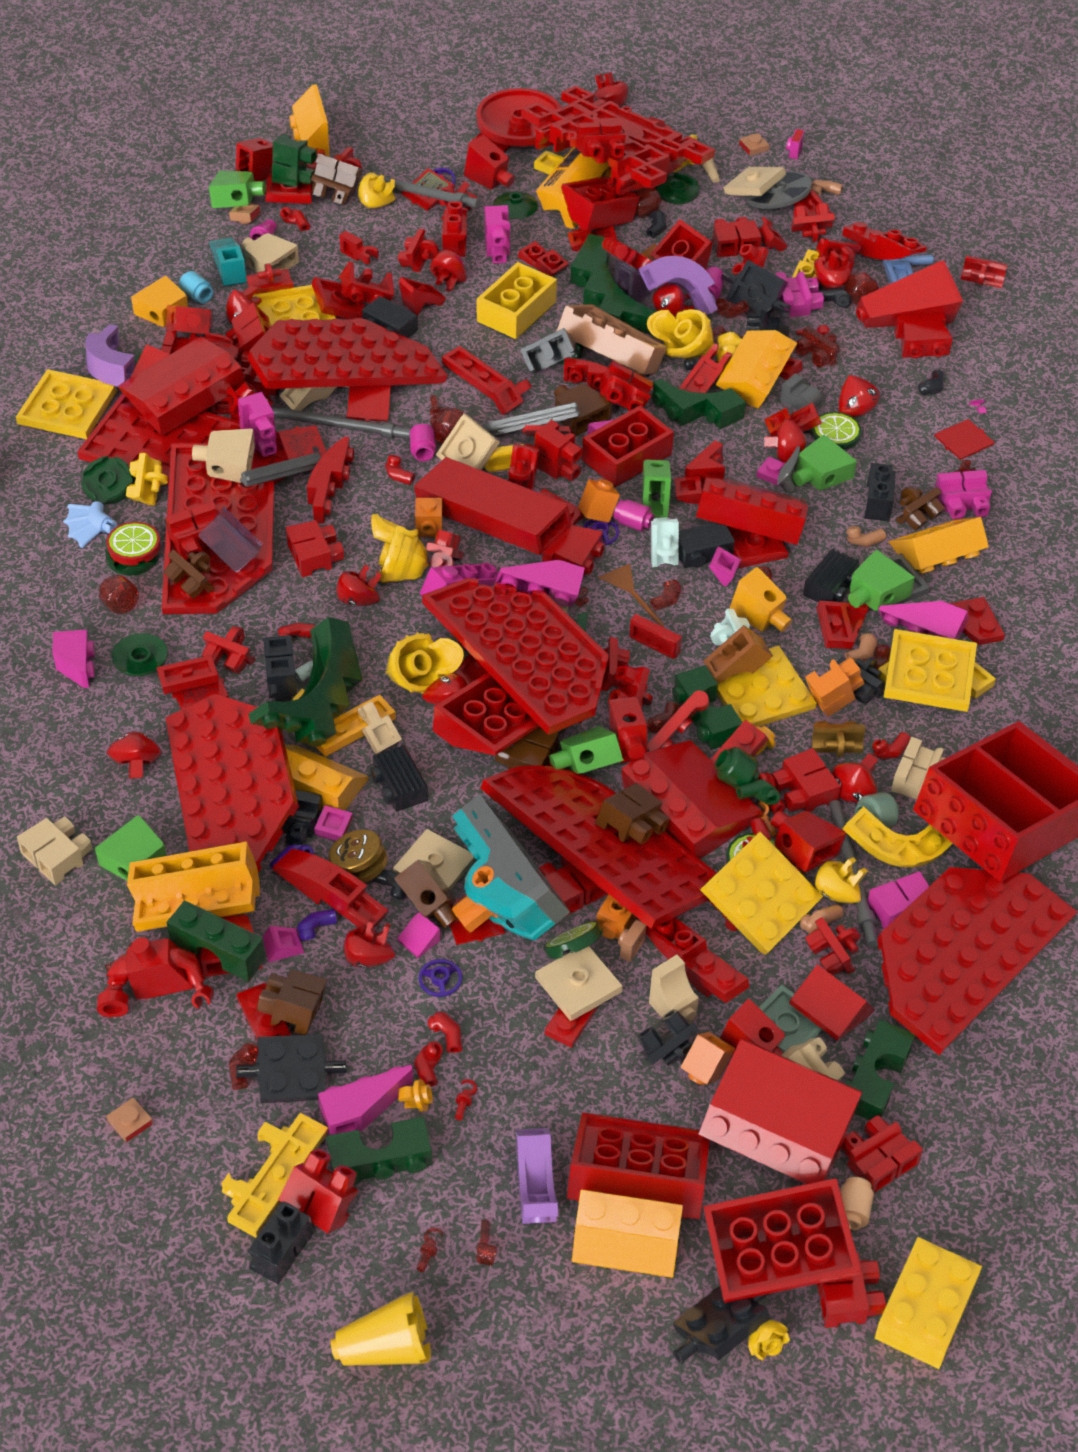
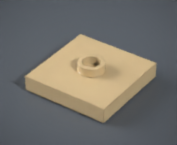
M748 167L723 187L724 191L728 195L762 196L786 175L785 168Z
M463 413L436 456L441 460L448 457L482 470L500 441L469 415Z
M426 829L394 866L393 871L400 874L417 860L430 862L451 891L476 859L470 851Z
M589 946L576 953L570 952L535 971L537 981L570 1021L622 992L621 983Z

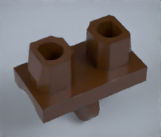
M908 486L903 489L900 505L906 507L903 509L904 514L897 517L896 521L900 524L907 522L916 531L928 521L921 511L924 510L931 519L939 516L945 509L938 500L939 495L942 493L940 489L935 487L922 497L923 492L919 488L915 489Z
M174 550L169 553L168 556L172 562L164 570V573L175 584L187 574L189 578L180 587L192 599L203 590L210 593L214 589V586L201 574V572L208 574L212 569L209 566L210 556L206 552L189 553L188 559L191 560L190 563Z

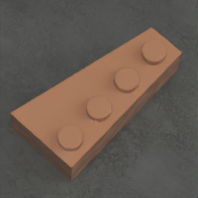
M592 304L566 305L556 330L557 332L565 328L568 333H571L575 342L613 359L618 364L631 368L633 372L641 376L657 373L667 348L665 345Z

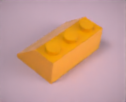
M315 84L292 106L293 115L289 116L290 127L293 130L294 140L308 141V147L318 148L319 150L324 149L325 156L330 157L328 122L318 86Z
M777 330L747 331L716 385L723 390L733 389L748 405L759 409L797 342Z
M981 517L955 519L888 541L896 553L902 554L915 570H919V573L935 570L934 565L942 563V566L958 562L957 557L963 555L965 559L980 555L979 550L989 547Z
M296 744L285 745L295 791L322 795L323 808L326 805L345 811L369 779V776Z
M581 1190L572 1262L673 1278L683 1205Z

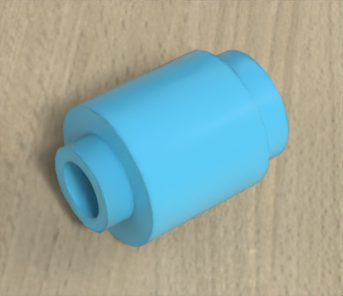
M189 271L180 278L179 288L196 303L200 302L202 304L210 301L213 296V289L208 281L194 271Z

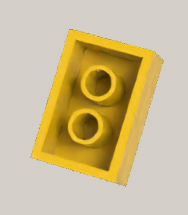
M517 262L477 298V322L517 339L556 303L557 279Z
M917 1237L879 1321L875 1339L940 1369L976 1285L982 1266Z

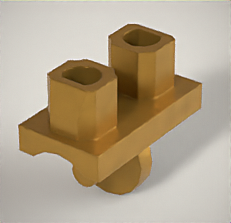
M817 721L816 724H813L811 748L816 752L836 753V757H843L844 753H863L865 725L857 724L856 721H845L843 724Z

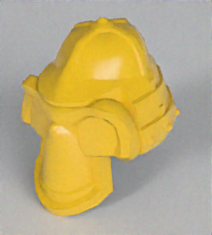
M692 309L684 310L683 312H678L675 318L669 310H660L653 313L647 320L649 331L656 339L664 342V345L667 347L664 354L671 358H691L694 356L701 358L703 355H706L714 344L710 319H708L705 312Z
M372 514L371 526L373 536L385 542L378 565L383 566L382 570L380 569L382 575L379 582H398L421 577L429 564L427 561V550L418 537V529L409 531L405 527L383 519L378 514Z
M417 632L415 635H406L404 639L396 642L397 644L388 658L385 673L391 681L411 693L421 692L423 694L427 687L443 676V674H450L458 669L463 661V649L457 642L447 638H440L434 642L429 633Z

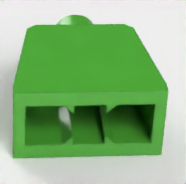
M219 171L209 185L212 208L247 206L251 203L254 196L266 194V184L264 181L254 182L252 172Z
M824 434L800 452L796 472L793 473L792 479L799 487L810 482L821 491L853 479L857 460Z
M644 460L642 504L652 508L654 517H668L671 472L670 461ZM652 492L659 493L660 500L653 501L651 499Z
M875 550L854 571L850 586L851 593L848 595V600L855 608L865 603L874 611H879L880 606L894 605L910 597L915 577L880 551Z
M601 726L560 741L562 751L549 756L552 767L556 769L568 767V769L577 774L623 761L616 733Z
M139 815L95 848L98 864L128 881L130 862L167 856L163 842Z

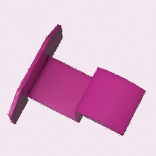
M973 400L968 405L980 406V403H984L985 400ZM985 406L977 407L976 411H979V414L987 413Z

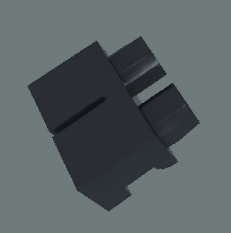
M761 310L760 316H747L746 332L777 330L789 338L790 310H780V317H768L764 310Z
M291 635L265 637L263 642L269 699L275 698V701L278 702L291 701L292 696L297 695Z
M296 790L299 807L293 817L288 816L281 829L283 833H287L288 844L303 845L307 837L312 838L315 832L314 828L323 810L322 795Z
M281 1202L248 1249V1253L253 1257L249 1264L250 1270L279 1285L294 1263L295 1257L299 1256L314 1234L311 1217L300 1212L297 1207L287 1202Z

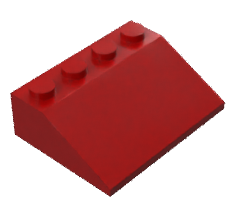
M199 337L120 384L118 387L157 432L163 436L227 397L226 390L230 386L238 389L244 383L242 367L226 350L203 337Z
M706 473L696 517L797 545L806 520L808 504L804 499Z
M486 673L434 706V733L452 746L494 756L540 727L489 673Z
M691 740L646 752L642 758L633 760L621 768L623 787L626 789L638 783L662 801L660 812L670 818L665 831L699 859L749 827L754 819L764 816V813L749 798L740 800L735 788L718 779L717 770L714 767L715 764Z
M740 1039L709 1105L699 1135L805 1184L825 1181L829 1179L863 1092L745 1039Z
M582 1112L570 1165L567 1199L579 1202L581 1190L683 1205L682 1219H700L710 1140L699 1135L700 1130Z
M837 1178L703 1206L724 1303L861 1274Z

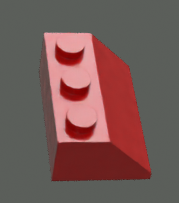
M609 176L563 183L561 186L570 219L585 231L632 222L640 197L632 191L620 196L617 195V184H611V177Z

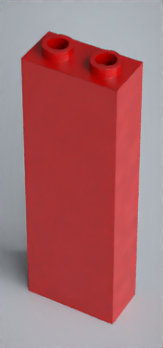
M445 457L414 485L416 498H442V516L537 555H541L571 525L568 504L448 457Z

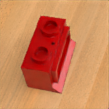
M349 261L338 279H341L342 296L349 297L354 302L372 303L378 296L390 301L394 296L392 273L388 272L380 284L370 282L373 278L371 269L363 270L359 278H356L354 264Z

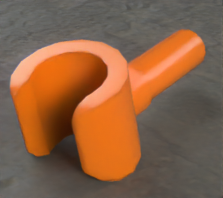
M760 801L758 806L764 813L762 819L765 821L769 834L773 838L778 833L771 826L767 815L769 806Z

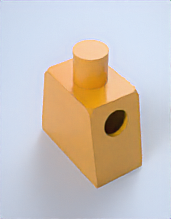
M167 276L160 278L131 296L134 314L161 327H166L167 305L188 307L186 294Z
M758 567L739 580L729 608L734 609L738 617L747 618L749 624L761 632L771 625L784 632L792 623V619L782 612L787 601L786 595Z

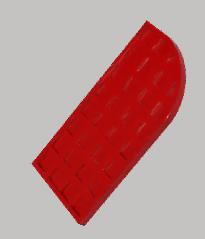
M122 393L77 451L78 458L92 462L108 456V458L119 457L130 467L131 462L139 460L140 453H147L150 458L161 461L162 474L168 476V483L166 485H169L171 444L208 443L211 432L240 429V421L202 411L161 436ZM275 431L277 452L263 457L260 451L255 452L252 461L254 467L259 468L286 461L277 436L278 432ZM285 477L273 480L274 485L283 480Z
M541 765L514 767L483 779L480 789L489 795L492 800L500 804L514 818L522 822L535 835L550 845L554 851L567 859L576 869L584 873L598 887L606 891L621 906L629 910L649 928L653 929L709 900L700 889L717 872L665 831L660 835L653 832L651 838L641 845L633 838L622 842L618 835L619 831L616 828L610 826L604 830L595 823L603 801L616 794L604 784L573 771Z

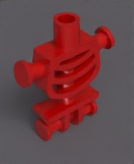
M606 237L602 242L604 250L637 270L653 262L612 237Z

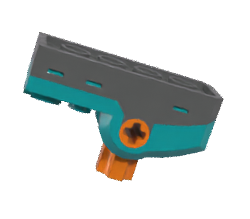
M481 794L477 795L452 815L458 824L454 827L455 831L477 860L470 867L465 877L464 888L467 896L452 907L456 917L470 933L489 918L492 922L500 924L510 932L535 941L570 913V910L515 834Z

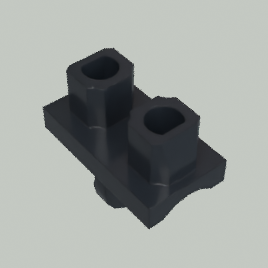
M841 656L840 659L837 661V664L839 665L840 663L845 661L846 658ZM873 657L868 658L865 662L860 658L855 661L860 668V676L864 684L853 693L855 699L865 705L874 696L880 698L884 694V691L881 690L882 681L878 679L882 672L876 669L877 660Z
M672 1009L661 1018L669 1032L660 1038L655 1029L649 1027L637 1036L644 1049L641 1054L652 1064H655L661 1058L667 1066L676 1060L683 1064L686 1058L685 1053L692 1047V1044L687 1039L699 1031L694 1022L686 1019L677 1010Z

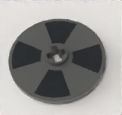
M786 171V175L762 196H745V199L749 205L756 208L773 209L785 207L805 198L812 189V182L806 174Z

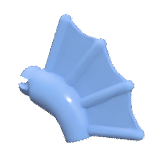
M95 501L91 506L68 504L67 506L69 514L64 523L69 526L68 537L77 540L80 548L85 547L100 532L110 533L117 527L116 521L103 512L104 505L101 502Z

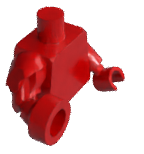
M140 937L127 949V954H122L110 967L106 977L109 976L107 981L109 985L97 997V1012L104 1017H121L128 1012L129 997L122 990L123 985H126L128 980L136 999H149L195 987L196 991L192 997V1004L198 1009L202 1005L201 996L210 1005L214 997V991L210 986L203 984L205 978L194 953L179 948L172 940L167 938L149 942L147 938Z

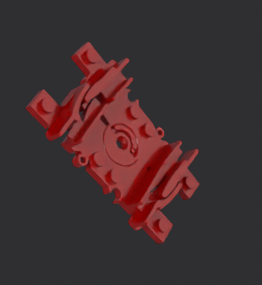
M576 85L561 92V100L568 103L569 105L553 111L537 102L522 108L521 117L530 121L531 124L537 125L534 127V132H536L535 148L541 150L554 144L553 151L556 153L569 147H576L578 149L576 145L578 123L598 122L600 125V122L620 121L622 125L621 133L626 134L623 158L603 156L600 159H595L596 163L603 164L608 162V165L612 167L610 183L613 185L617 184L616 194L619 196L634 189L654 188L666 182L667 174L682 167V163L687 160L701 165L714 158L715 155L714 148L697 141V139L690 136L682 138L683 134L670 129V126L659 127L660 121H653L634 113L629 106L619 108L618 104L611 101L607 102L601 99L594 101L595 94Z

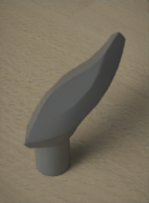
M798 446L781 468L778 475L777 484H782L788 493L796 489L791 476L799 456L800 447Z

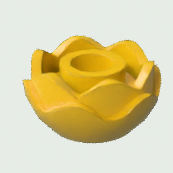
M775 1320L763 1323L748 1338V1347L751 1355L755 1354L760 1360H764L767 1355H778L783 1348V1344L790 1341L787 1327Z

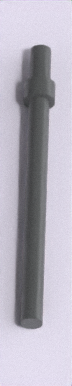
M384 177V181L386 183L390 182L392 179ZM393 179L395 180L394 189L448 202H462L463 208L469 206L478 209L481 206L480 199L469 197L465 193L457 192L455 194Z
M271 406L274 417L382 434V437L387 438L396 436L410 439L409 432L411 428L395 426V423L384 422L379 424Z
M833 800L829 803L833 822L836 827L842 829L846 825L841 803L839 800ZM846 834L841 847L844 862L852 857L856 859L848 834ZM857 861L852 865V872L854 874H858L859 871ZM861 880L859 883L861 901L856 903L858 909L856 917L859 928L864 931L867 946L874 948L878 946V936L875 929L877 921L874 911L870 910Z

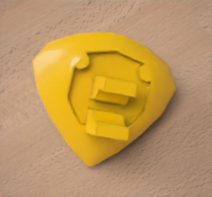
M367 173L362 178L358 188L360 202L367 208L374 209L392 203L396 199L392 191L395 180L391 179L390 182L386 183L383 175L378 176L375 173Z
M853 857L848 859L845 864L839 861H827L816 874L815 887L828 900L849 904L861 901L859 883L868 870L863 868L858 871V874H854L852 872V865L857 860Z

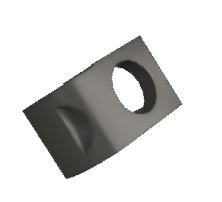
M795 373L782 384L780 401L800 410L811 403L815 407L822 402V395L816 387L804 384L803 377Z

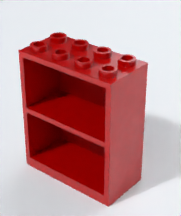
M1017 721L930 766L913 811L995 879L1002 882L1078 838V766L1022 722Z

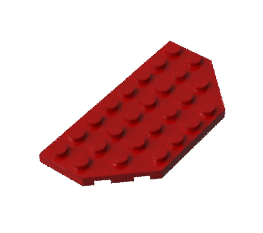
M361 318L277 320L250 349L248 355L250 364L266 389L440 384L446 382L447 374L427 346Z
M208 443L171 444L167 516L187 509L191 514V508L213 501L220 521L224 524L226 549L217 553L213 552L210 546L202 549V552H206L210 556L209 566L212 568L208 574L201 572L207 581L214 586L210 593L203 590L192 599L180 587L189 578L187 574L175 584L163 573L162 614L218 613L273 570L274 481L246 487L240 482L210 477L207 474L206 461H195L192 459L193 445L208 446ZM167 524L164 570L172 562L168 556L169 553L174 550L179 554L168 535ZM186 555L181 556L188 563H190V560L186 557Z
M466 578L422 595V604L548 735L595 716L607 667L608 654L544 591L533 590L532 593L517 591V587L512 585L495 583L494 586L479 584V579Z
M213 694L165 717L189 852L247 842L254 856L259 874L262 869L259 864L267 851L272 852L283 834L281 828L288 816L293 817L299 807L282 729L278 727L266 729L264 726L251 724L249 713L256 709V706Z
M949 867L896 917L877 938L879 950H882L883 956L882 971L885 987H888L890 997L888 1002L890 1015L940 1056L1075 917L1077 911L1030 873L1017 872L999 882L986 870Z

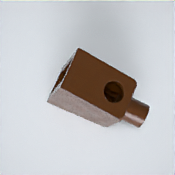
M580 384L571 389L565 385H560L556 388L554 392L555 407L573 402L577 403L579 407L578 417L561 421L564 426H569L575 437L588 431L590 423L611 420L612 402L586 384Z
M417 860L394 878L425 918L433 919L436 917L444 929L450 927L458 920L450 907L456 901V898L430 862ZM435 893L436 899L434 903H431V896Z

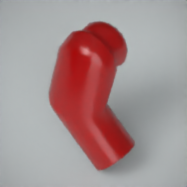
M289 207L281 209L280 216L284 222L297 225L300 231L310 229V224L300 210L290 209Z

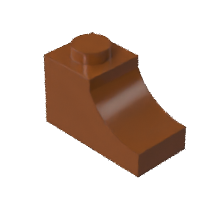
M743 625L703 662L716 682L720 684L738 673H755L773 655L763 638Z

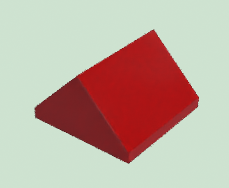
M679 219L651 252L650 256L655 260L666 256H681L698 263L706 270L713 243Z
M818 964L789 1001L792 1007L837 1041L875 1011L865 999Z

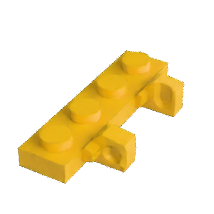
M299 1113L290 1128L283 1126L280 1130L264 1122L258 1131V1141L270 1143L271 1155L254 1179L250 1178L247 1183L243 1180H234L231 1178L230 1173L227 1174L221 1183L222 1193L233 1198L231 1204L234 1205V1208L228 1215V1223L257 1238L280 1205L281 1201L278 1199L294 1166L303 1163L311 1151L319 1148L328 1134V1127L302 1113Z

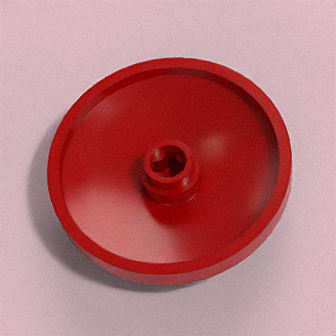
M527 88L505 89L490 94L480 102L476 112L477 126L482 134L497 143L518 147L533 146L536 141L534 127L537 125H533L530 121L521 117L522 108L537 102L553 111L562 108V106L555 98L538 90Z

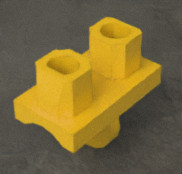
M140 453L139 460L130 463L129 471L132 476L136 477L135 484L127 486L126 496L134 501H140L149 506H156L157 492H159L160 485L168 483V476L162 474L161 461L150 458L147 453Z

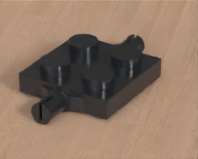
M747 260L742 271L737 275L728 270L723 272L730 276V278L723 274L721 278L731 283L730 292L724 302L744 314L760 316L761 310H764L769 317L775 309L779 311L785 310L782 306L790 310L791 306L780 300L788 284L782 278Z
M322 1034L258 1037V1056L255 1064H236V1079L256 1077L260 1091V1103L319 1100L318 1093L326 1090L325 1080L327 1074H346L347 1070L346 1060L327 1061L323 1052Z
M721 1286L712 1290L709 1295L673 1322L677 1333L687 1340L673 1351L676 1360L683 1364L695 1352L708 1353L718 1360L723 1358L753 1334L763 1323L771 1319L767 1308L758 1303L769 1294L724 1303Z

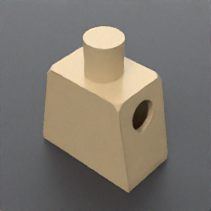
M264 234L256 240L247 237L242 242L241 247L244 250L245 265L256 274L257 272L265 271L264 265L266 263H270L272 269L280 268L281 270L290 269L299 263L298 245L272 234Z
M253 429L213 431L210 433L208 446L193 445L192 459L195 461H206L207 474L210 477L240 482V478H242L241 473L251 470L255 450Z

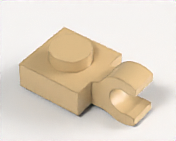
M372 701L357 709L360 717L368 724L367 727L362 729V732L375 754L402 740L389 715L381 718Z

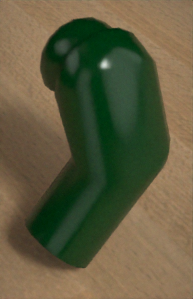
M755 780L736 786V794L740 800L754 796L767 805H775L780 801V792L764 780Z

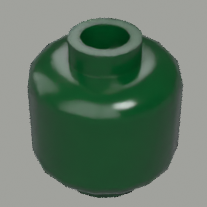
M738 747L723 750L716 759L714 767L717 770L718 779L735 789L736 786L755 781L759 777L757 759Z

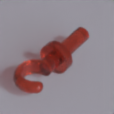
M432 395L430 396L432 407L429 412L433 416L430 419V424L433 427H442L444 425L443 421L439 424L433 422L435 419L440 418L439 414H442V409L437 404L436 396Z
M433 1227L424 1233L423 1238L426 1243H423L420 1248L422 1256L417 1266L419 1272H424L430 1257L436 1256V1241L429 1238L428 1235L436 1231L442 1237L444 1233L439 1228Z

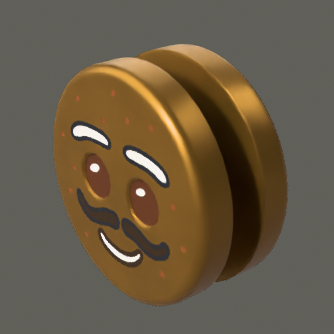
M366 829L355 830L340 837L332 845L328 855L330 862L354 875L363 883L377 877L384 870L388 862V854L380 837L374 831Z

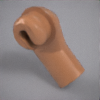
M814 180L812 182V189L818 196L821 195L822 191L840 195L843 190V184L828 180Z
M851 526L846 531L848 542L858 546L870 547L886 540V534L881 528L867 534L861 533V529L858 526Z
M871 633L861 635L859 638L861 640L859 648L846 652L845 658L851 657L854 661L860 658L866 661L868 658L873 657L878 645L876 637Z
M835 904L817 910L812 915L806 914L800 920V927L810 934L817 929L816 920L823 917L826 923L829 924L843 917V909Z

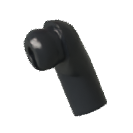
M655 210L649 215V219H653L651 221L653 225L646 229V234L652 238H655L667 228L666 217L661 210Z
M841 287L819 290V293L822 292L824 301L832 300L839 307L847 308L852 303L851 296Z

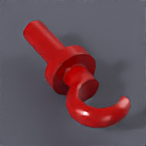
M465 1079L461 1082V1085L471 1083L474 1088L470 1090L465 1089L457 1095L456 1103L458 1108L455 1114L457 1120L463 1119L466 1106H470L472 1103L471 1096L478 1090V1086L473 1080Z

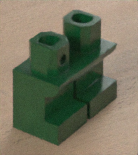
M280 135L273 141L272 161L274 162L272 163V182L297 187L301 183L312 184L314 181L311 178L315 170L307 168V163L313 164L316 161L317 150L308 147V141L306 140L296 141L292 140L290 135Z

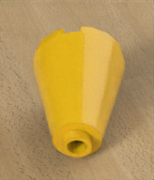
M414 1292L406 1293L336 1330L335 1338L331 1339L334 1359H340L344 1366L424 1364L430 1362V1342L423 1345V1341L426 1339L425 1330H428L418 1296H414Z

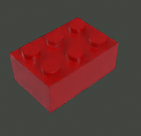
M638 406L583 437L582 461L604 479L613 483L614 487H617L643 472L644 460H663L672 455L674 431L642 406Z

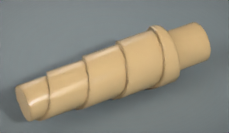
M713 158L703 163L702 166L713 183L719 182L720 179Z

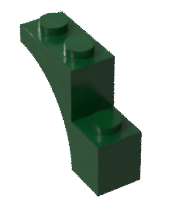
M662 378L653 381V403L657 407L663 408L669 419L675 420L680 426L705 416L710 424L714 423L719 429H723L744 419L746 401L731 388L714 393H696L676 388Z

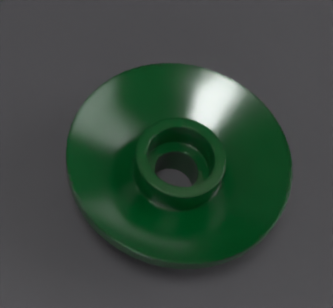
M519 191L503 193L493 202V206L508 205L509 219L527 218L538 209V202L532 195Z
M148 633L129 635L121 639L112 651V662L116 669L129 676L152 674L157 671V667L165 664L168 657V650L164 641Z

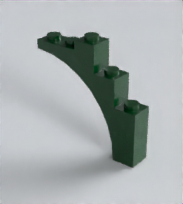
M589 234L571 265L570 274L571 284L584 287L583 305L592 304L638 331L652 335L647 327V320L657 311L638 303L625 294L615 283L607 265L610 253L602 247V242L606 237Z
M331 617L326 618L310 629L313 645V667L309 683L303 695L297 700L286 702L266 701L249 713L251 724L264 726L266 729L278 727L279 729L286 730L288 733L294 732L296 742L309 744L312 747L325 744L327 739L337 733L333 719L350 707L347 692L363 681L349 622Z

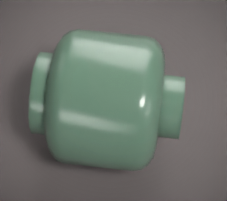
M879 792L866 795L858 801L855 814L864 806L887 828L890 829L897 823L899 806L889 793Z

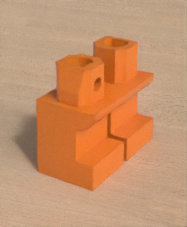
M851 657L839 665L833 659L830 662L831 670L820 677L815 671L805 677L812 697L827 717L855 700L853 691L864 684L860 676V668Z

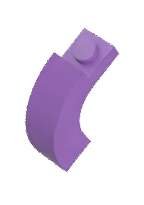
M666 256L638 269L649 291L664 283H674L685 289L696 310L705 312L706 315L718 310L715 297L708 290V287L715 283L708 272L698 263L681 256Z
M109 324L99 334L89 333L85 341L86 365L89 373L99 381L117 387L129 380L135 369V359L132 354L116 351L119 347L118 326Z
M549 1128L516 1129L522 1223L556 1222L558 1202L553 1183L551 1134Z

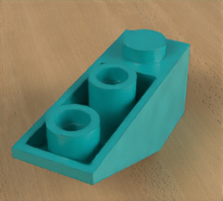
M232 237L209 241L223 286L247 282L244 257L239 244Z

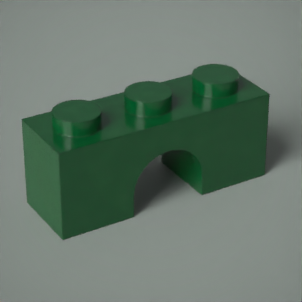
M704 665L676 674L672 694L674 700L677 703L681 702L683 705L694 692L704 691L708 695L709 703L716 701L718 683L707 666ZM731 704L722 707L709 705L705 711H697L691 718L697 727L699 740L702 743L706 742L710 750L722 747L743 723Z
M186 900L182 902L166 922L169 938L179 948L192 952L195 956L200 953L203 947L207 948L220 959L223 970L247 982L251 980L266 960L262 937Z
M879 1020L875 1031L869 1029L863 1043V1047L867 1048L865 1054L861 1055L858 1053L852 1068V1072L856 1074L853 1080L847 1078L845 1084L863 1092L854 1114L868 1120L873 1119L877 1115L882 1118L891 1098L894 1083L881 1078L876 1071L890 1069L900 1074L902 1073L912 1050L915 1039L913 1033L882 1020Z
M424 1116L391 1123L392 1141L382 1149H371L365 1146L361 1141L359 1129L326 1136L328 1154L331 1157L332 1173H334L335 1168L338 1166H348L356 1172L353 1184L355 1186L363 1179L375 1177L378 1180H384L392 1177L397 1172L408 1170L410 1173H418L425 1170L427 1166L432 1165V1149Z

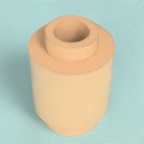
M859 1177L846 1179L845 1184L840 1189L850 1230H859L867 1226L874 1196V1192L871 1189L872 1185L869 1181Z

